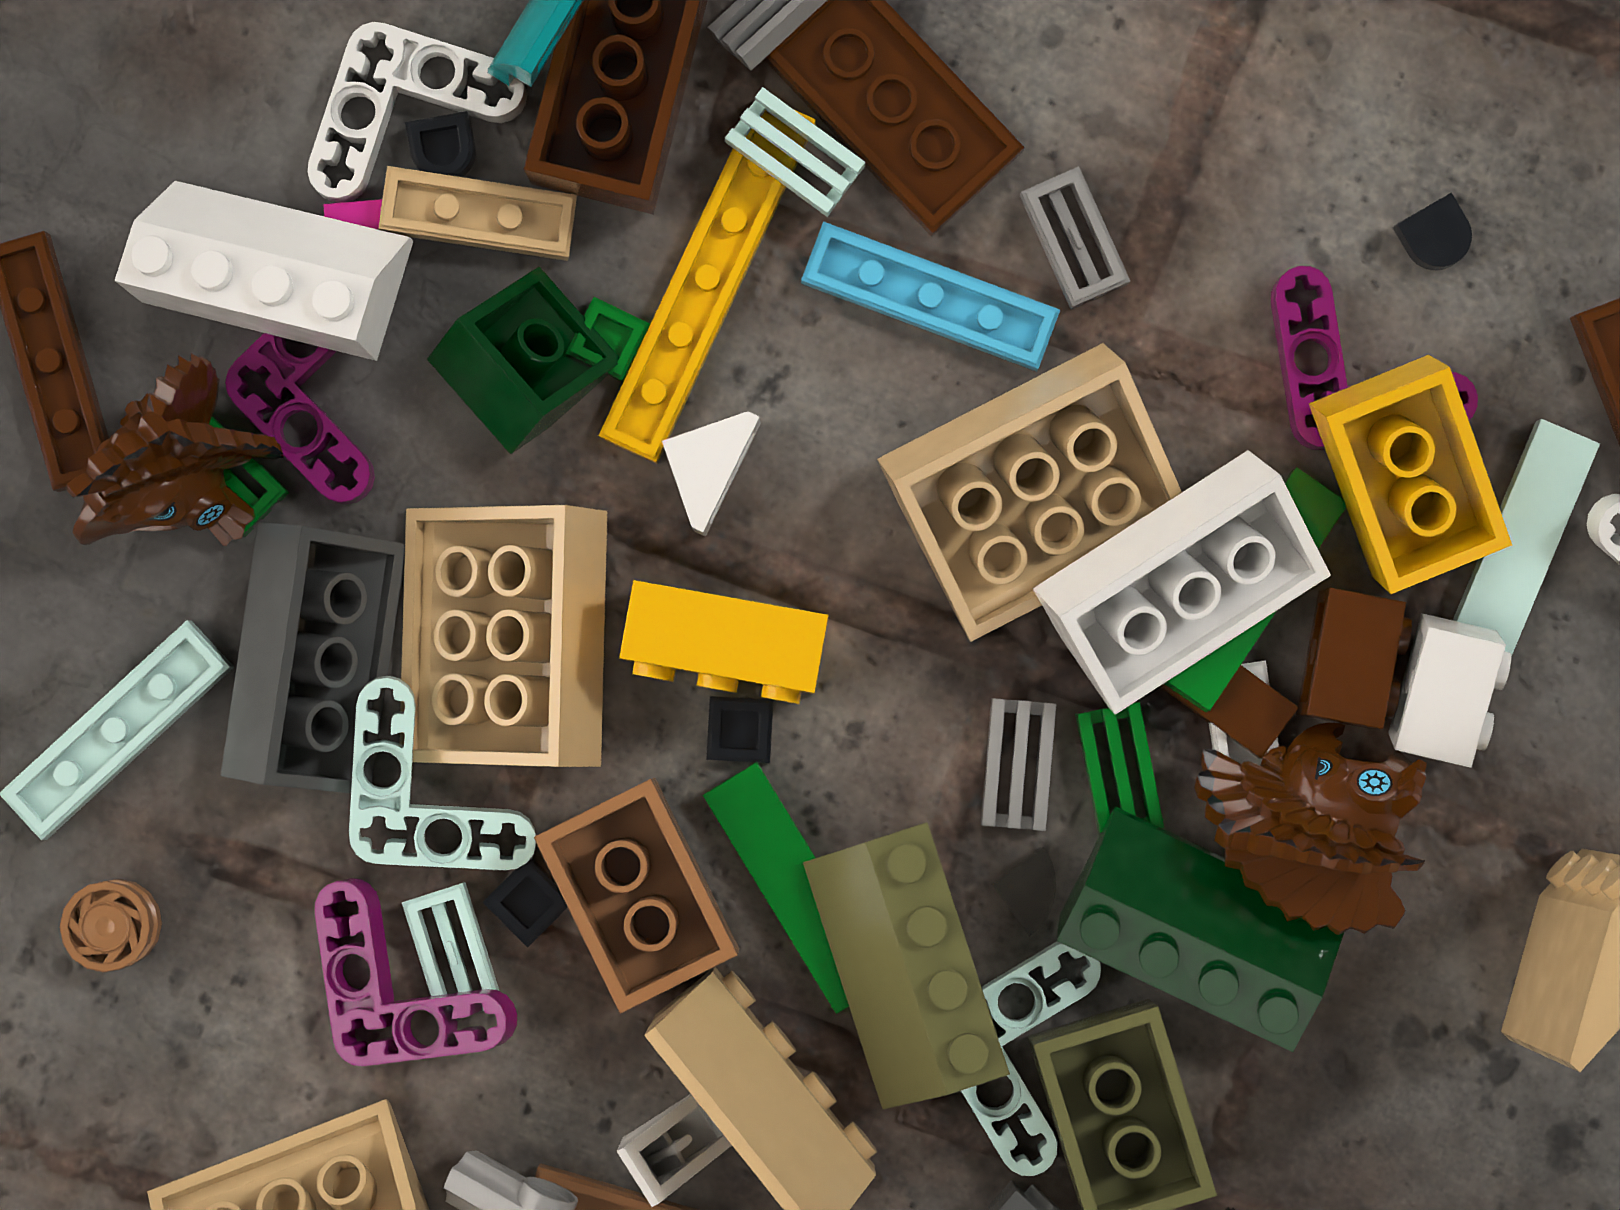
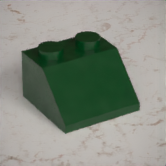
M539 266L459 317L427 360L510 454H513L550 428L609 375L608 373L618 365L619 356L593 327L590 330L585 325L584 316ZM580 332L586 339L584 348L601 355L604 359L591 366L566 354L575 333L578 334Z

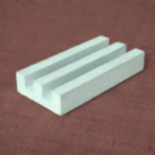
M763 87L755 96V101L750 108L747 107L741 115L740 121L735 128H732L725 137V143L827 217L865 167V161ZM765 110L846 169L843 174L839 175L761 118ZM751 129L831 186L832 189L825 196L747 139L746 136Z
M465 882L402 902L431 996L447 994L421 912L422 909L429 907L432 908L458 993L473 991L445 902L453 899L481 988L500 991Z

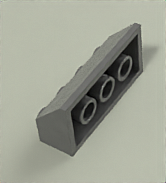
M258 522L220 776L262 785L351 793L356 704L360 692L368 682L377 677L388 676L405 559V544L307 526ZM381 688V693L377 699L368 700V710L379 712V730L386 688ZM365 730L364 741L366 743L378 740L379 732L375 734ZM376 752L370 755L364 764V774L370 783H372Z

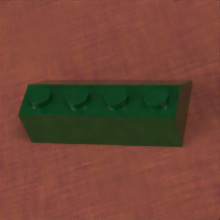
M1114 806L1060 913L1057 941L1294 1052L1323 998L1344 933L1337 935L1328 927L1313 931L1310 925L1302 918L1287 921L1283 912L1278 907L1266 906L1257 890L1244 885L1240 869L1225 867L1224 857Z

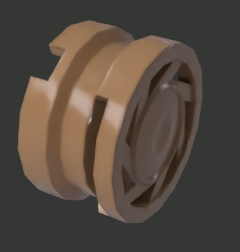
M114 879L87 885L75 893L63 909L60 931L62 943L72 959L86 969L108 972L134 965L148 956L159 940L162 921L159 906L149 891L136 882Z

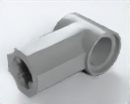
M477 1150L467 1151L458 1164L452 1167L444 1185L447 1194L445 1202L459 1210H575L578 1203L577 1197L566 1188L545 1179L524 1177Z

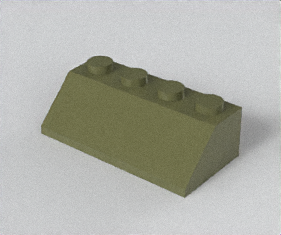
M928 822L803 862L882 1109L946 1096L1010 1075Z

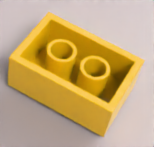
M1426 355L1309 403L1371 576L1390 594L1512 546L1453 374L1448 365L1430 355Z
M633 580L619 658L634 662L632 674L674 682L676 670L698 673L696 686L737 693L739 681L763 685L762 698L800 704L802 692L815 694L828 615Z

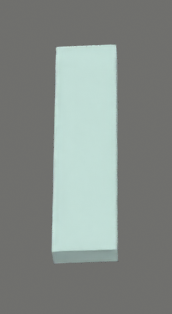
M1544 419L1535 422L1500 506L1512 546L1478 559L1453 621L1496 630L1506 644L1505 652H1510L1512 656L1600 443Z
M186 620L0 792V796L40 840L49 839L229 673L234 666L192 621Z

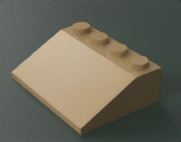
M1104 343L877 459L909 526L970 642L1042 606L1033 590L1034 587L1182 493L1126 363Z
M569 505L406 509L401 680L409 685L415 696L413 762L601 767L607 511ZM401 701L400 711L404 712L405 703ZM400 732L399 744L403 745L405 734Z
M1581 849L1578 854L1574 851L1566 853L1552 866L1546 876V879L1551 883L1539 895L1501 1030L1510 1041L1578 1072H1581L1620 1029V855L1588 849Z
M713 967L656 1013L644 1036L783 1210H850L876 1176L875 1165L869 1158L877 1153V1150L855 1122L850 1123L844 1128L829 1108L837 1101L817 1074L812 1071L804 1078L789 1057L796 1052V1049L782 1030L773 1021L763 1027L748 1007L756 1000L741 979L733 971L723 977L718 969Z
M387 1099L147 1191L151 1210H430L392 1106Z

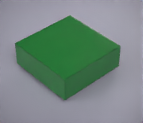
M593 297L584 315V323L590 330L593 327L619 356L618 365L608 374L624 382L650 323ZM580 332L578 334L575 333L566 354L591 366L604 359L601 355L584 348L585 337Z

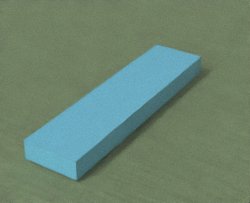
M824 221L801 279V284L1036 372L1039 369L1060 313V309Z

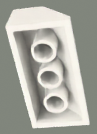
M174 181L133 221L115 282L142 303L377 361L413 240L410 237Z
M1247 450L1034 587L1033 590L1060 638L1109 709L1116 715L1331 576L1281 475Z

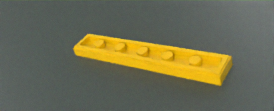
M765 110L761 118L802 148H805L808 142L806 139ZM796 111L804 118L809 120L811 123L816 125V119L809 117L799 111ZM751 129L746 138L794 172L798 162ZM734 148L728 157L598 435L601 439L655 464L658 463L664 450L662 441L670 438L786 189V186Z

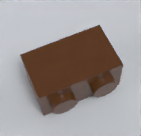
M1335 588L1318 591L1297 705L1299 708L1296 711V715L1368 729L1384 728L1385 718L1392 719L1395 716L1400 698V682L1392 680L1397 655L1404 656L1406 654L1411 638L1412 620L1411 618L1404 617L1406 602Z

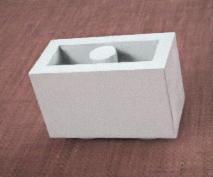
M1421 613L1400 689L1397 711L1392 718L1388 732L1395 750L1472 767L1476 749L1485 751L1492 735L1494 714L1487 711L1493 689L1502 690L1504 688L1511 666V653L1505 652L1506 644L1496 630Z

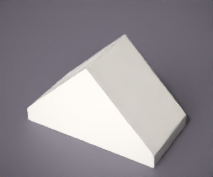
M747 411L662 441L691 527L695 532L705 537L761 424L759 416Z
M689 1094L624 1136L617 1149V1153L653 1207L671 1195L732 1145L695 1098Z

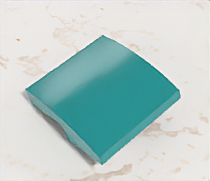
M529 0L490 64L487 73L510 86L514 78H517L531 87L584 0Z

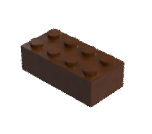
M708 0L583 1L553 52L524 166V171L531 185L654 215Z

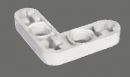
M379 22L364 24L353 32L348 41L309 159L307 172L310 183L323 198L333 203L351 202L363 194L369 183L398 93L454 111H467L470 116L489 122L504 123L513 120L521 114L527 100L525 83L514 78L510 86L507 85L509 91L514 93L511 100L500 98L496 107L489 106V99L486 93L469 86L467 89L468 98H459L467 85L468 66L476 67L472 73L476 82L489 86H494L497 83L498 79L487 73L494 58L389 24ZM384 39L385 45L390 53L393 54L391 61L380 60L373 76L378 85H385L383 91L380 93L366 83L351 82L355 74L366 81L370 70V61L362 52L365 46L375 48L379 40ZM437 56L451 60L455 66V75L450 84L441 89H431L422 83L420 73L426 61ZM355 97H366L374 103L376 109L375 117L371 124L359 130L344 126L341 112L345 103ZM337 133L351 143L365 144L363 152L357 151L352 146L349 148L346 165L354 173L352 180L341 179L337 188H331V180L323 173L326 165L337 166L344 149L339 142L332 141L334 134Z

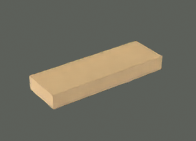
M387 166L378 229L412 238L568 261L577 195Z

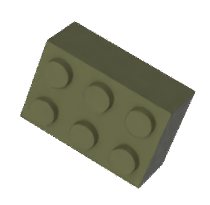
M1145 999L1027 1036L1081 1210H1173L1217 1196L1159 1007L1150 999Z

